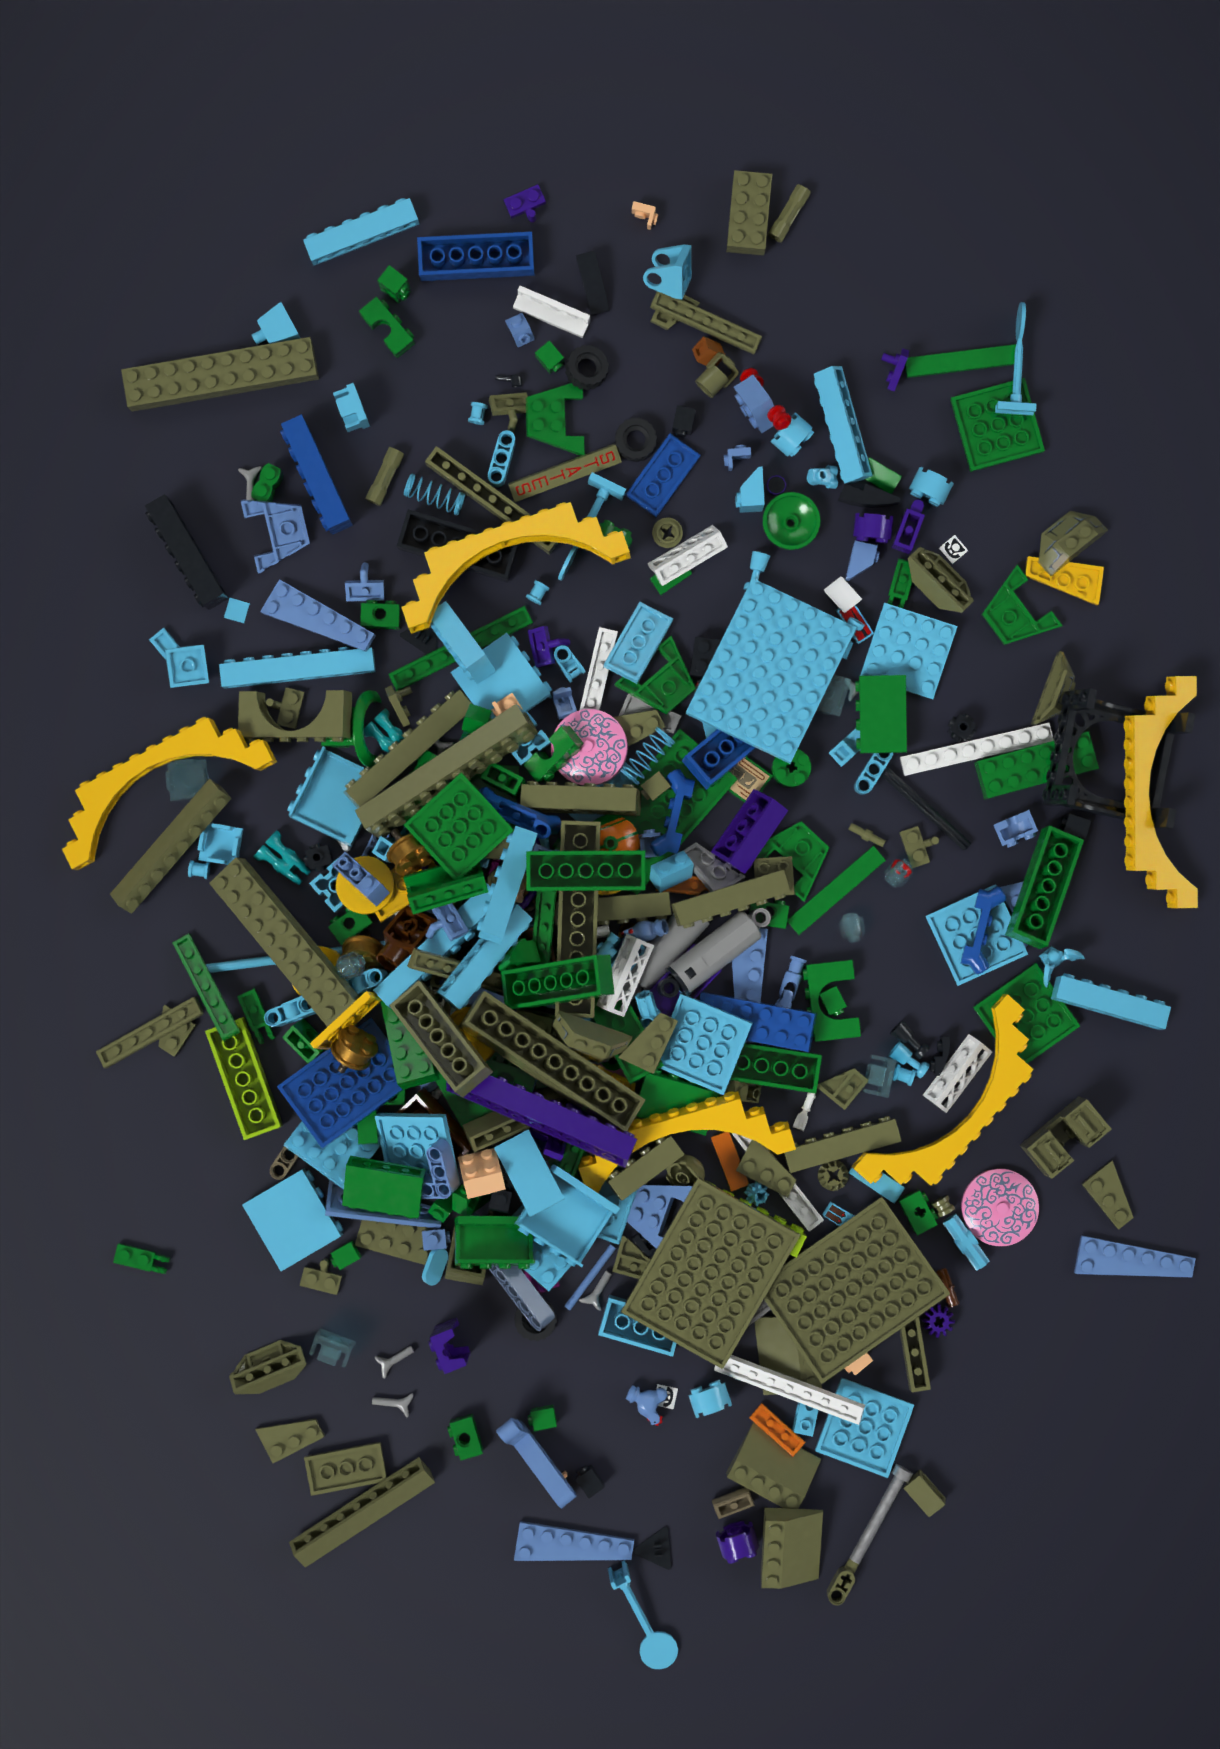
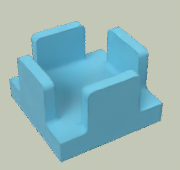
M354 383L346 385L347 388L333 393L347 432L370 427Z
M204 644L165 649L170 688L209 683Z
M210 823L200 834L198 860L228 865L235 857L239 858L243 829Z

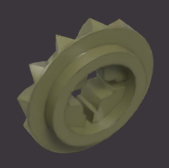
M662 518L655 523L652 536L658 546L667 549L675 547L681 541L683 530L680 523L675 519ZM672 526L671 534L673 537L668 536L663 540L664 533L662 530L667 531Z
M837 1160L822 1164L818 1170L820 1184L830 1191L840 1190L849 1179L846 1166ZM827 1170L832 1172L838 1170L837 1177L840 1181L832 1179L828 1182L830 1175Z

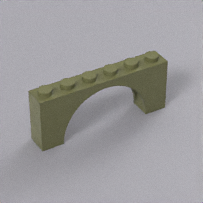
M326 690L325 701L318 716L306 727L288 731L280 727L272 719L267 709L265 693L239 691L238 730L241 731L246 742H253L257 739H262L266 742H274V739H279V742H291V739H297V742H308L309 739H314V742H326V739H332V742H344V739H351L352 692Z

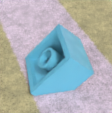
M758 467L743 483L739 492L736 493L735 504L736 508L739 507L740 513L763 511L765 505L763 467Z

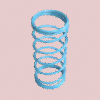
M415 473L410 474L404 489V496L411 498L418 489L417 500L419 502L427 494L428 505H431L437 497L436 506L438 509L447 500V513L455 506L454 515L457 516L465 499V492H459L453 506L448 511L452 488L449 489L443 503L438 507L442 484H440L436 495L429 503V493L433 482L431 480L426 492L419 500L423 477H421L413 494L409 496L415 481Z
M656 727L655 730L664 738L666 742L652 734L649 736L653 743L660 749V751L648 743H643L644 748L649 752V754L654 759H652L651 757H649L648 755L644 754L639 750L636 751V754L645 763L646 766L632 758L629 759L630 763L641 775L637 774L636 772L625 766H623L620 770V772H622L628 779H630L637 786H639L640 782L637 781L625 769L631 771L632 773H634L642 779H645V777L632 761L641 765L645 769L651 771L650 766L644 761V759L639 755V753L646 756L655 763H658V760L648 750V748L645 745L651 747L660 754L665 755V752L659 747V745L653 740L652 737L658 739L659 741H661L669 747H672V745H674L675 741L670 736H668L664 731H662L659 727Z

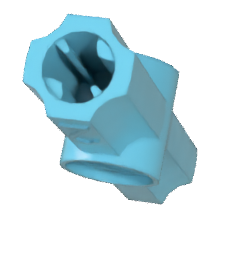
M643 990L635 996L641 1015L640 1023L644 1029L661 1013L656 1007L653 993L649 990Z
M956 1213L942 1222L953 1237V1241L962 1254H965L976 1271L990 1262L979 1247L977 1239L969 1229L967 1230Z

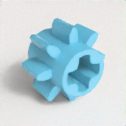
M757 1181L748 1184L746 1191H744L748 1196L746 1200L755 1206L765 1203L769 1196V1193L765 1191L768 1187Z

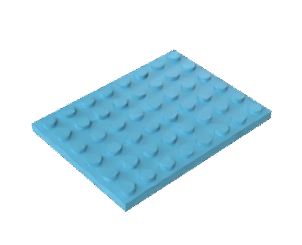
M752 578L685 714L791 764L857 627Z

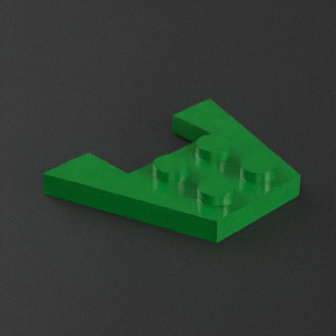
M570 383L528 396L526 398L527 437L579 456L585 455L584 436H566L565 399L582 400L583 389L581 390Z
M1018 565L1015 566L981 614L1004 645L1063 626L1052 611L1038 621H1035L1014 593V590L1028 581V578Z
M672 636L660 644L657 649L668 663L644 684L641 685L639 682L636 684L624 677L614 684L617 688L666 715L696 690Z
M800 821L769 838L756 858H767L774 850L783 857L792 856L793 866L803 875L794 885V894L805 902L829 846Z

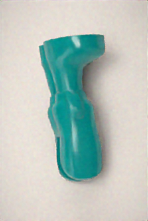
M385 708L373 720L388 733L389 737L385 736L372 721L363 730L364 737H373L378 741L382 750L389 752L388 747L394 741L399 743L404 737L402 736V730L394 727L390 722V713Z
M276 830L265 843L278 852L282 859L275 856L265 844L257 851L253 858L258 861L265 860L269 862L277 873H281L292 882L300 885L303 881L293 871L298 867L300 871L309 875L311 870L309 867H306L295 851L283 845L281 833Z

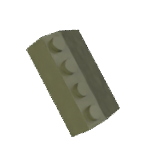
M775 1315L763 1316L754 1322L760 1366L822 1388L821 1382ZM763 1389V1395H778Z
M753 1422L726 1471L727 1478L782 1508L799 1509L821 1458L803 1448H800L795 1456L792 1457Z
M765 1508L760 1574L761 1588L782 1589L819 1579L823 1510Z

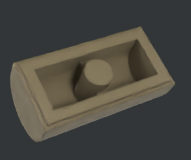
M746 1487L712 1499L718 1519L755 1506L751 1493Z

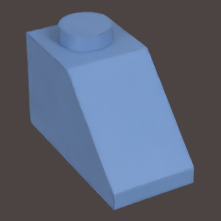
M855 540L846 573V581H850L871 568L874 562L877 563L880 553L877 551L878 545Z

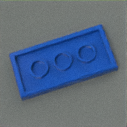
M670 433L625 496L654 517H657L701 455Z

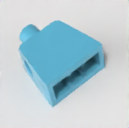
M281 302L257 320L261 330L251 334L256 345L265 340L271 344L300 339Z

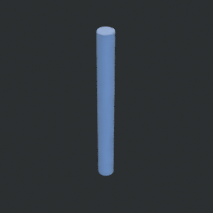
M610 1244L564 1305L568 1310L573 1308L616 1250L613 1245Z

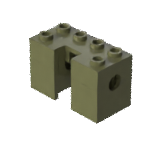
M1078 1096L1020 1144V1147L1045 1176L1053 1179L1074 1161L1063 1148L1065 1142L1075 1137L1081 1145L1090 1148L1112 1129L1087 1099Z

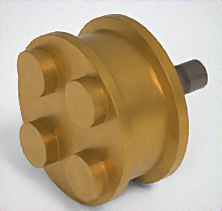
M398 829L392 830L391 834L396 842L389 848L386 857L390 863L395 864V871L398 875L405 876L415 873L432 862L430 853L411 833L402 836Z
M363 930L362 935L349 937L343 942V954L340 957V965L349 976L355 975V969H357V973L373 968L382 969V966L377 962L376 955L383 948V945L378 940L369 937L370 932L368 930ZM361 957L365 964V970L358 969V966H361L360 962L357 964L351 962H356L354 959Z
M349 1025L345 1029L342 1028L338 1034V1039L331 1045L333 1056L341 1063L338 1071L344 1073L347 1067L353 1070L367 1069L371 1063V1058L378 1052L375 1036L354 1025Z

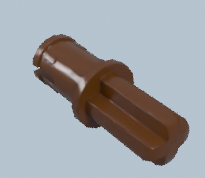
M947 1269L937 1270L936 1274L950 1292V1295L945 1298L947 1306L954 1307L960 1304L954 1290L955 1285L952 1284Z

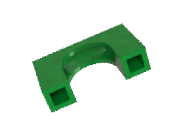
M853 960L805 965L806 969H802L803 980H807L808 988H804L805 999H809L810 1007H807V1011L817 1013L813 1040L817 1042L861 1037L859 1017L831 1019L821 1011L818 1002L822 988L828 983L855 979Z

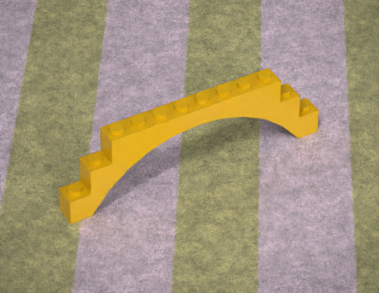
M563 502L556 505L555 508L549 510L542 509L532 516L525 515L517 521L505 522L500 527L487 528L482 533L467 535L459 541H449L442 547H432L427 552H424L431 574H421L416 579H413L420 601H410L405 606H402L411 634L430 628L438 604L451 584L467 568L483 557L502 548L525 542L550 541L570 544L591 551L611 564H615L631 558L623 532L613 531L604 537L597 517H586L578 523L571 502Z
M1197 676L1166 677V696H1146L1144 703L1146 715L1125 716L1124 787L1126 798L1124 806L1126 808L1124 825L1126 827V837L1124 844L1126 846V856L1124 863L1128 871H1147L1145 877L1147 889H1167V908H1198V888L1183 877L1166 856L1157 838L1150 810V773L1156 749L1166 728L1177 713L1197 696Z
M202 717L196 721L195 725L180 729L179 733L175 736L169 735L162 739V743L147 747L144 753L134 754L129 757V761L114 765L111 771L101 772L96 775V779L81 783L75 792L84 810L75 812L73 814L74 817L68 819L78 840L73 839L66 843V847L62 848L71 869L80 870L95 861L99 837L109 813L119 798L137 780L153 769L175 760L194 756H217L236 760L262 771L277 763L270 746L266 741L257 739L251 742L248 747L241 731L233 728L225 730L221 736L214 720Z
M1003 994L991 1007L996 1034L995 1057L987 1085L971 1112L952 1131L933 1143L914 1150L891 1154L863 1152L851 1167L867 1182L871 1184L874 1181L876 1183L883 1174L881 1172L884 1170L897 1183L902 1185L903 1182L906 1184L913 1175L911 1173L914 1171L927 1184L932 1186L934 1183L936 1185L943 1177L941 1174L946 1169L952 1168L955 1164V1158L967 1151V1145L970 1141H975L980 1136V1130L984 1125L987 1127L994 1118L992 1116L997 1111L1000 1112L1004 1109L1007 1099L1014 1097L1018 1093V1087L1022 1082L1026 1083L1031 1078V1072L1034 1069L1017 1055L1018 1052L1022 1053L1028 1046L1026 1043L1029 1039L1012 1025L1023 1017L1022 1012L1025 1009L1008 994Z
M738 1091L727 1092L717 1098L710 1097L700 1103H689L683 1108H672L662 1114L655 1113L650 1115L649 1118L642 1120L634 1119L627 1130L637 1139L633 1152L647 1143L669 1134L690 1130H718L736 1133L757 1141L777 1155L796 1150L788 1121L777 1122L773 1126H769L764 1107H752L748 1111H744ZM596 1155L584 1156L581 1158L578 1166L583 1180L581 1182L599 1193L604 1182L618 1165Z

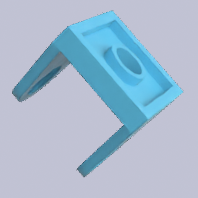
M683 244L655 250L652 255V262L655 267L645 271L643 275L645 285L672 298L683 299L692 278L691 245ZM658 254H665L669 257L670 263L667 265L660 264L656 256ZM656 273L661 277L662 282L659 284L651 283L648 275Z

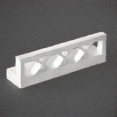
M519 286L518 296L513 309L581 338L584 337L590 323V315Z
M711 525L647 564L663 586L728 546L721 532Z
M626 934L612 966L614 995L599 997L597 1006L622 1017L625 1016L654 945ZM641 944L647 946L644 954L639 956L638 951ZM637 963V971L631 974L632 965ZM629 981L630 987L624 992L623 986ZM622 999L623 1004L620 1011L614 1009L617 1001Z
M968 1034L946 1063L940 1076L934 1079L923 1096L947 1113L991 1055L992 1051ZM983 1049V1054L980 1058H977L979 1052ZM971 1066V1070L966 1073L967 1068ZM960 1081L959 1086L954 1089L955 1084ZM946 1097H948L947 1102L943 1106L941 1103Z

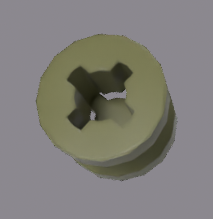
M944 1195L931 1203L932 1207L936 1208L939 1218L955 1210L954 1205L949 1202L950 1198L948 1195Z

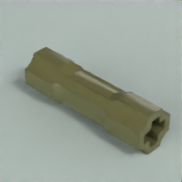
M800 184L796 185L783 211L768 232L772 239L782 243L790 226L810 196L811 191Z
M392 447L388 448L382 466L365 498L367 501L381 506L396 469L404 457V453Z

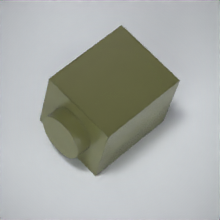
M658 771L641 785L643 790L640 792L647 800L651 798L654 801L671 786Z

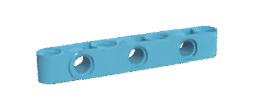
M373 968L345 979L356 993L361 996L366 991L371 992L389 974L385 969ZM377 972L380 974V980L378 982L375 980V975ZM300 996L268 1010L265 1013L264 1020L268 1026L280 1027L316 1013L312 1008H308L306 1000ZM275 1014L278 1015V1021H277V1022L274 1021V1015H275Z

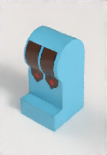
M831 1201L822 1214L838 1226H841L855 1216Z

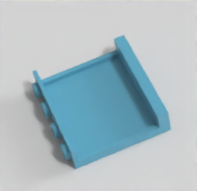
M505 633L483 649L496 672L478 685L474 679H468L460 666L450 672L472 704L489 710L494 708L492 702L495 701L497 703L513 693L523 710L527 712L547 697L551 699L552 695L550 692L552 688L547 681H541L539 678L541 673L537 667H531L528 663L531 659L525 651L521 652L517 646L520 644L514 636L510 637L508 633ZM492 712L491 719H494L495 715Z
M323 746L321 751H316L313 758L315 762L312 767H308L304 776L306 780L304 784L299 785L296 791L298 796L295 801H291L287 811H289L290 818L352 847L363 825L355 812L358 808L343 792L347 789L345 785L352 779L356 781L361 777L359 773L364 767L326 750V747Z
M553 1164L549 1170L565 1199L532 1217L528 1215L524 1208L515 1224L519 1226L518 1231L528 1236L530 1233L535 1236L534 1241L541 1246L545 1244L550 1246L549 1251L559 1257L562 1254L567 1257L565 1261L573 1267L576 1264L583 1267V1264H581L583 1258L612 1213L617 1214L620 1208Z
M305 1168L242 1204L280 1271L285 1270L343 1235L341 1223L338 1220L335 1221L333 1216H325L326 1204L322 1199L324 1194L319 1187H315L312 1182L314 1181L312 1173L309 1170L306 1171Z

